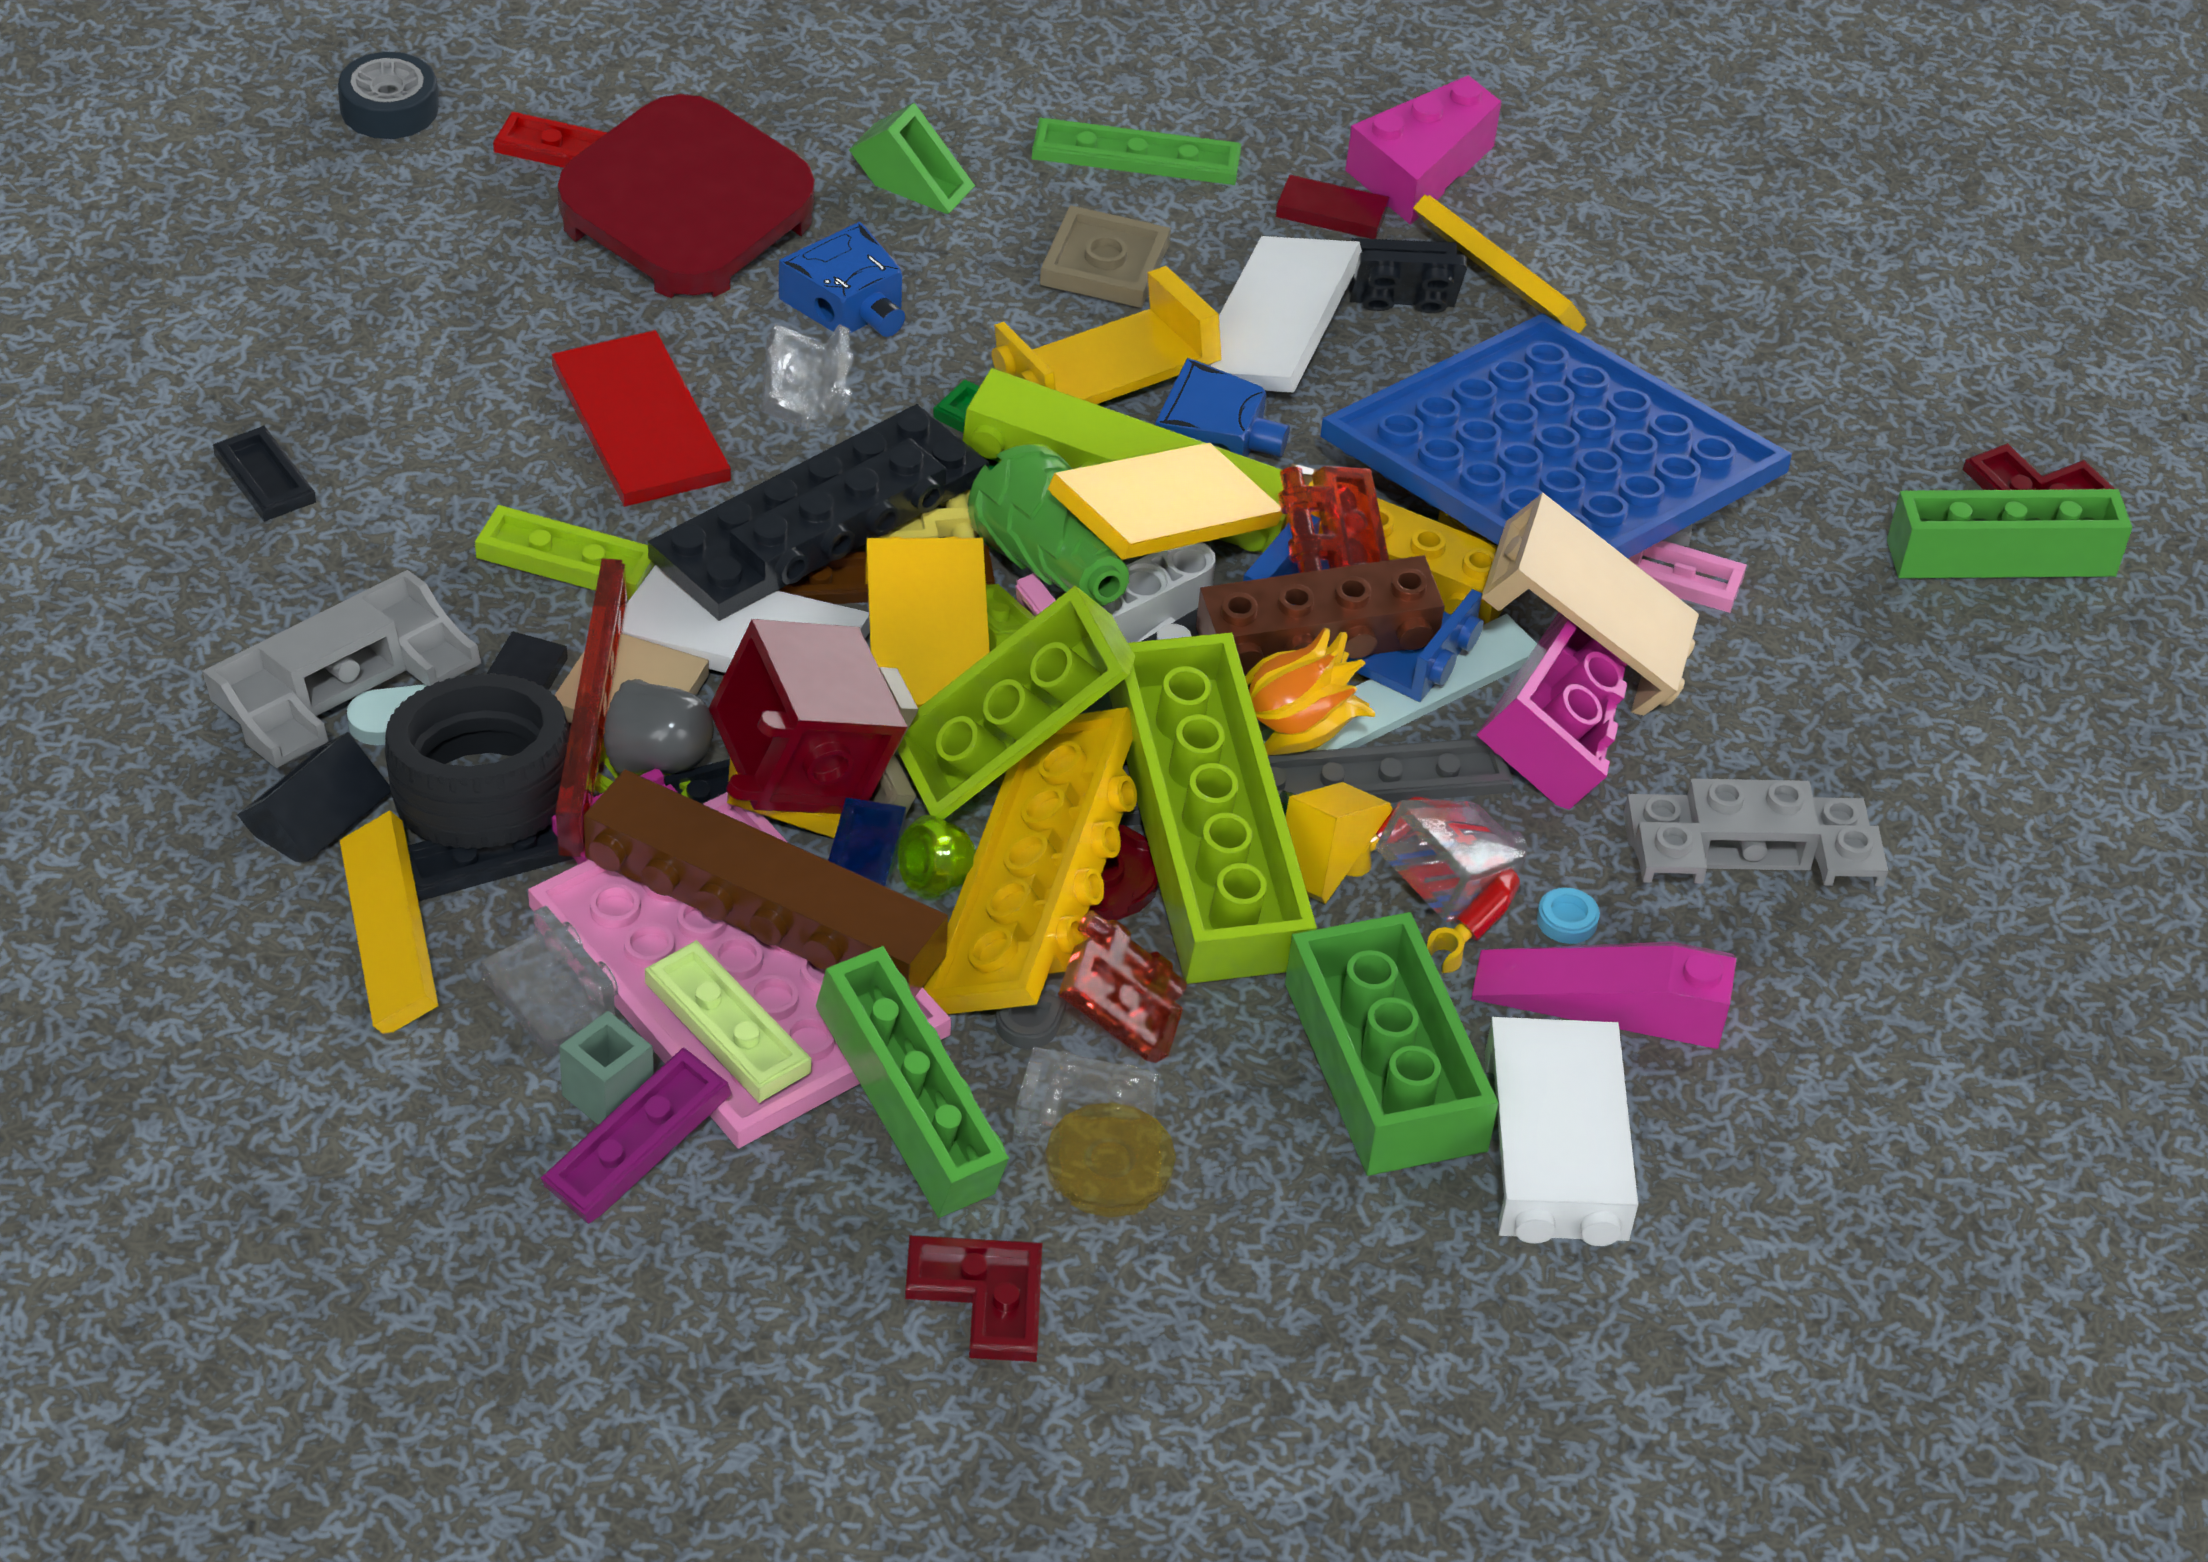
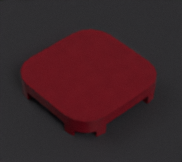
M677 94L660 97L644 105L575 156L561 171L558 182V206L563 219L564 231L575 242L588 235L653 278L654 292L672 299L674 293L684 295L711 293L714 298L730 290V277L790 230L799 236L805 233L812 221L815 179L810 165L797 153L720 104L702 96Z

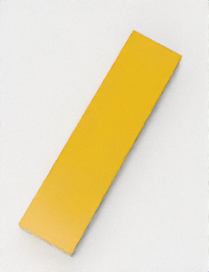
M1424 194L1413 207L1415 212L1431 230L1447 242L1457 243V249L1538 311L1577 333H1580L1586 327V320L1569 299L1432 196Z
M389 810L340 839L372 1024L382 1034L395 1032L439 1006L403 821Z

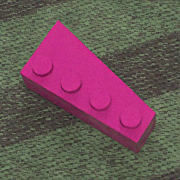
M1558 612L1476 736L1555 805L1570 810L1607 777L1610 761L1605 759L1607 748L1615 741L1618 723L1614 721L1617 705L1625 697L1628 683L1623 680L1627 664Z

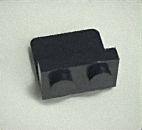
M1351 238V241L1360 242L1362 252L1359 255L1355 273L1349 283V302L1362 303L1365 309L1371 311L1389 310L1394 304L1415 305L1416 310L1419 312L1430 314L1442 312L1447 307H1455L1467 270V257L1457 254V243Z

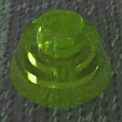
M922 815L913 821L901 837L898 848V866L904 883L920 898L935 899L964 884L967 873L973 867L976 847L964 829L937 816Z

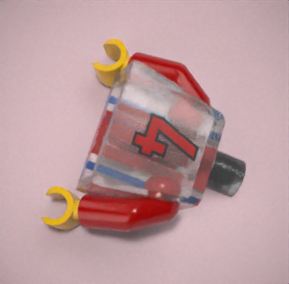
M1412 797L1398 802L1396 808L1391 811L1347 875L1358 877L1367 874L1372 866L1371 851L1376 849L1445 922L1455 920L1457 926L1454 929L1448 927L1438 928L1432 931L1427 942V948L1431 956L1438 950L1452 952L1446 957L1442 966V973H1451L1458 970L1462 964L1464 944L1470 938L1477 941L1505 914L1520 886L1518 873L1526 860L1527 844L1524 836L1519 831L1512 829L1504 830L1477 803L1472 801L1431 800L1424 797Z

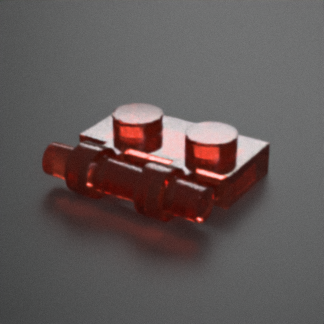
M1293 466L1280 471L1283 488L1278 494L1280 508L1283 514L1288 515L1292 539L1288 541V549L1291 561L1298 565L1299 573L1322 570L1320 559L1328 560L1330 569L1389 560L1371 469L1323 466L1312 474L1314 486L1305 485L1301 467ZM1311 511L1319 512L1323 534H1315Z
M1089 911L1078 925V931L1088 939L1074 946L1058 995L1143 1059L1157 1063L1169 1056L1183 1011V1007L1175 1001L1185 992L1187 981L1173 971V963L1157 951L1149 953L1131 939V931L1115 919L1108 922L1095 911Z

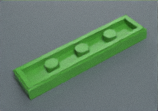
M1039 118L1032 148V159L1230 185L1236 184L1241 154V143L1049 118Z

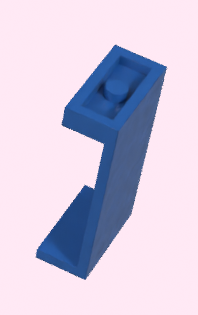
M1300 509L1244 574L1243 581L1345 567V565L1316 552L1321 518ZM1472 589L1452 615L1443 612L1441 628L1426 647L1417 650H1400L1367 655L1362 658H1348L1347 662L1362 659L1366 664L1357 673L1421 702L1435 683L1440 686L1445 684L1453 671L1459 653L1462 650L1469 652L1477 643L1484 625V621L1478 618L1482 593Z

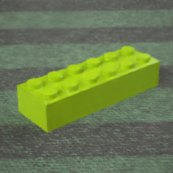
M1233 633L1130 642L1128 644L1135 655L1130 674L1109 691V696L1113 709L1128 707L1130 710L1133 740L1126 760L1130 776L1136 786L1137 802L1185 984L1287 972L1292 934L1317 930V926Z

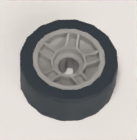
M386 51L367 54L350 62L340 73L338 81L340 113L345 124L359 134L380 139H397L412 136L428 128L437 118L439 108L437 78L432 67L419 57L403 52Z

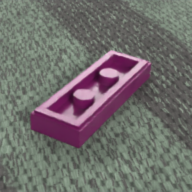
M683 1047L541 1177L543 1185L586 1223L590 1224L607 1211L732 1095L728 1082Z

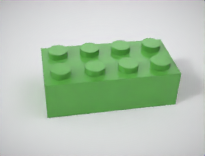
M1411 912L1292 934L1285 985L1366 1175L1370 1176L1488 1152L1498 1108V1100Z

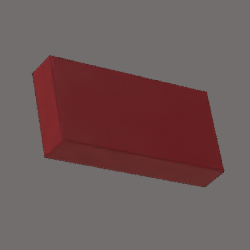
M1289 174L1277 203L1275 217L1364 238L1376 239L1388 210L1389 197Z

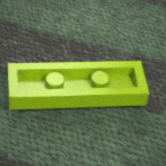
M501 505L496 507L475 540L476 558L628 600H630L655 566L648 558V545Z

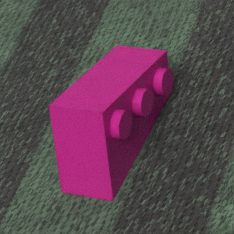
M1467 75L1351 125L1345 171L1370 192L1388 196V207L1412 225L1419 218L1413 207L1424 194L1438 200L1445 193V189L1458 176L1462 177L1494 147L1501 101Z

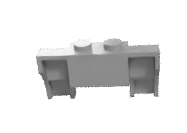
M406 570L202 672L210 700L241 725L246 744L275 768H278L286 763L300 760L307 752L329 742L324 723L316 717L317 715L404 671H408L426 686H430L438 681L441 682L448 678L452 679L460 676V674L481 664L477 644L463 634L450 620L433 596L428 585Z
M1691 779L1687 795L1628 794L1623 813L1628 845L1634 849L1637 855L1643 882L1652 883L1654 873L1693 874L1694 883H1703L1707 869L1811 870L1815 856L1824 886H1833L1835 876L1873 877L1874 886L1884 887L1888 867L1879 826H1870L1864 798L1813 797L1810 781Z

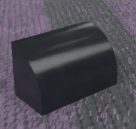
M346 732L320 746L238 813L237 816L256 838L295 862H306L391 792L390 785L351 734Z

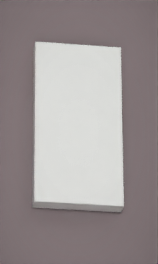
M1261 236L1219 315L1222 360L1209 364V366L1262 386L1265 391L1293 393L1355 273L1359 255L1362 252L1360 242Z
M655 565L608 629L708 659L709 669L726 673L751 619L859 627L864 638H866L869 634V612L775 591L718 621Z

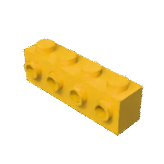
M1316 474L1287 512L1285 527L1300 509L1321 518L1316 552L1345 566L1425 555L1443 600L1444 612L1451 615L1472 589L1483 594L1498 545L1319 474ZM1481 599L1478 618L1482 619L1484 624L1497 619L1503 609L1498 611Z

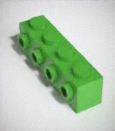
M2119 489L1900 491L1887 543L1898 578L2116 577L2133 527Z
M884 946L826 968L815 1007L938 1219L994 1195L1009 1157L999 1136L992 1130L974 1100L970 1087L958 1073L942 1046L938 1033L929 1024L913 997L906 979L897 970Z

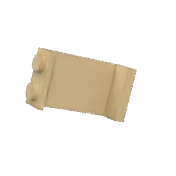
M1544 493L1540 494L1508 519L1505 523L1481 598L1500 611L1530 589L1641 675L1631 713L1644 716L1659 705L1665 707L1672 703L1682 691L1685 683L1682 675L1686 660L1695 646L1693 634L1699 613Z

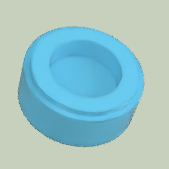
M1557 888L1547 892L1541 898L1537 911V923L1541 931L1549 938L1561 943L1575 944L1584 942L1594 935L1600 911L1595 900L1585 892L1574 888Z

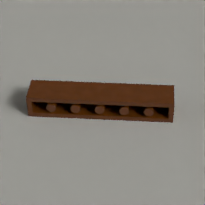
M626 769L622 771L583 815L585 858L594 861L605 870L615 871L644 884L659 895L670 896L694 907L711 919L722 920L754 935L763 943L776 945L807 959L820 969L826 970L828 967L884 946L897 970L906 979L913 997H915L946 957L947 914Z

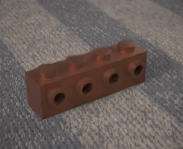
M1422 555L1200 587L1196 628L1199 636L1233 633L1243 672L1246 675L1263 658L1277 652L1299 650L1307 647L1316 639L1323 628L1330 630L1327 647L1333 643L1340 632L1347 633L1348 638L1344 651L1349 653L1348 658H1362L1367 655L1400 650H1417L1426 647L1441 628L1445 606L1426 557Z

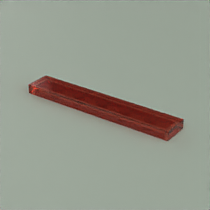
M601 559L555 812L559 856L581 857V852L584 853L585 850L583 815L593 804L605 734L606 714L610 706L627 608L625 564L620 559Z

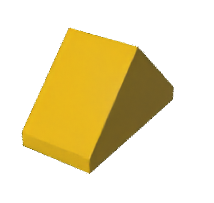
M1344 782L1289 796L1285 818L1309 897L1324 904L1328 902L1393 810L1389 802Z

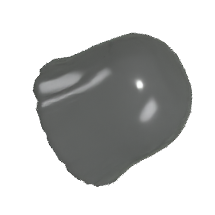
M641 679L627 680L620 685L619 691L614 694L610 702L604 726V746L610 764L619 774L624 769L637 775L645 774L654 769H659L663 774L684 772L702 762L709 751L714 733L712 715L706 703L692 693L678 688L649 684Z

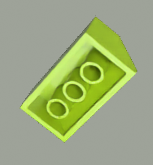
M1073 586L918 708L919 710L897 750L931 818L936 822L940 823L1129 676L1135 655L1116 621L1108 611L1077 586Z

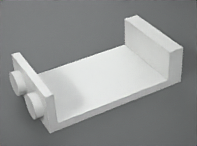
M1492 1017L1485 1049L1486 1073H1494L1496 1098L1498 1100L1497 1115L1504 1191L1498 1223L1499 1236H1517L1520 1240L1532 1244L1543 1243L1551 1238L1583 1239L1586 1243L1593 1246H1607L1616 1241H1629L1638 1208L1619 1022Z

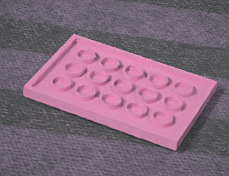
M727 792L703 803L712 809L786 841L763 815L727 803ZM591 860L576 865L528 889L529 907L641 1037L653 1046V1051L664 1063L669 1061L684 1047L728 1082L732 1095L709 1116L738 1149L860 1084L815 1007L826 970L814 966L809 960L776 945L763 943L754 935L722 920L711 919L694 907L670 896L659 895L646 885L615 871L605 870ZM697 940L812 1058L811 1073L758 1103L645 984V968ZM921 988L914 998L929 1024L934 1027L940 1040L951 1034V1018Z

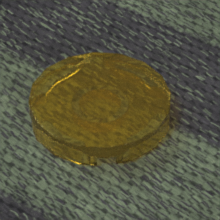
M1113 1102L1086 1105L1065 1115L1052 1129L1045 1154V1166L1049 1183L1059 1194L1060 1191L1064 1197L1071 1200L1070 1204L1085 1213L1109 1218L1135 1215L1149 1208V1203L1157 1200L1160 1195L1162 1198L1170 1188L1176 1161L1172 1138L1156 1118L1137 1107Z

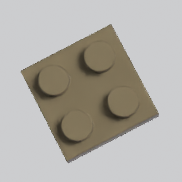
M1070 205L1042 264L1040 285L1142 308L1149 293L1147 272L1160 268L1170 244L1171 228Z

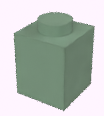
M609 1011L603 1013L559 1046L562 1096L598 1125L654 1074L653 1046Z

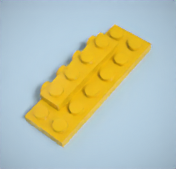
M1128 707L1079 714L1007 770L947 926L946 957L923 988L946 1014L1037 1005L1048 974L1067 972L1072 955L1074 953H1081L1085 949L1087 944L1085 918L1091 905H1098L1103 899L1104 882L1101 874L1107 858H1114L1119 854L1121 838L1118 826L1123 812L1132 811L1137 803L1135 783L1123 769L1133 740L1130 710Z

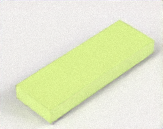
M697 940L645 968V984L758 1103L811 1073L812 1058Z

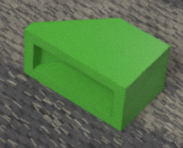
M914 102L874 123L849 149L875 186L945 214H949L975 187L969 176Z

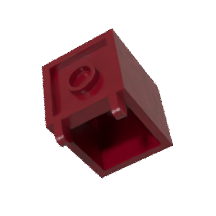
M751 619L708 708L738 773L731 776L726 786V791L737 800L750 801L753 810L862 815L907 729L905 720L860 628L854 626Z

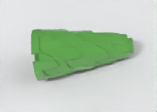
M1021 445L998 453L997 456L1002 461L992 470L984 465L972 484L968 499V513L973 530L983 538V542L997 553L1006 556L1022 570L1027 567L1048 585L1055 584L1064 592H1067L1073 586H1077L1100 606L1112 603L1125 593L1129 583L1128 567L1048 490L1054 473L1072 469L1059 454L1044 446Z

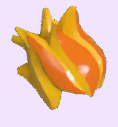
M1323 628L1316 639L1307 647L1272 654L1263 658L1246 674L1247 685L1251 684L1249 693L1256 717L1264 725L1274 730L1264 743L1268 756L1303 752L1320 747L1332 739L1355 717H1375V712L1369 707V703L1354 695L1357 687L1348 685L1353 675L1366 663L1362 659L1347 662L1349 653L1344 651L1348 638L1346 632H1340L1333 643L1327 647L1330 630Z

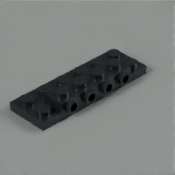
M915 404L649 540L648 558L720 621L773 592L799 581L802 577L826 564L843 558L849 552L866 544L867 538L884 536L898 526L922 513L932 511L938 505L972 488L974 480L984 465L989 468V462L920 405Z

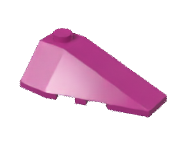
M1672 941L1481 950L1471 999L1577 1021L1619 1022L1620 1030L1718 1049L1730 1007L1737 958L1732 953Z

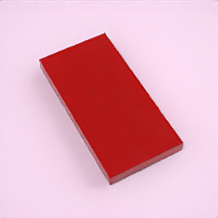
M656 330L552 353V367L624 507L731 481V468Z

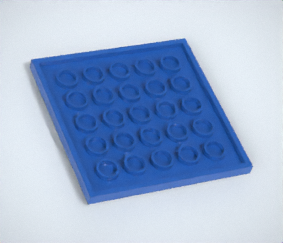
M1543 313L1324 417L1320 434L1321 438L1341 449L1346 455L1358 459L1382 474L1389 481L1399 484L1423 499L1430 506L1440 509L1463 523L1471 531L1481 534L1499 545L1506 521L1540 494L1544 493L1626 558L1640 553L1788 473L1792 453Z

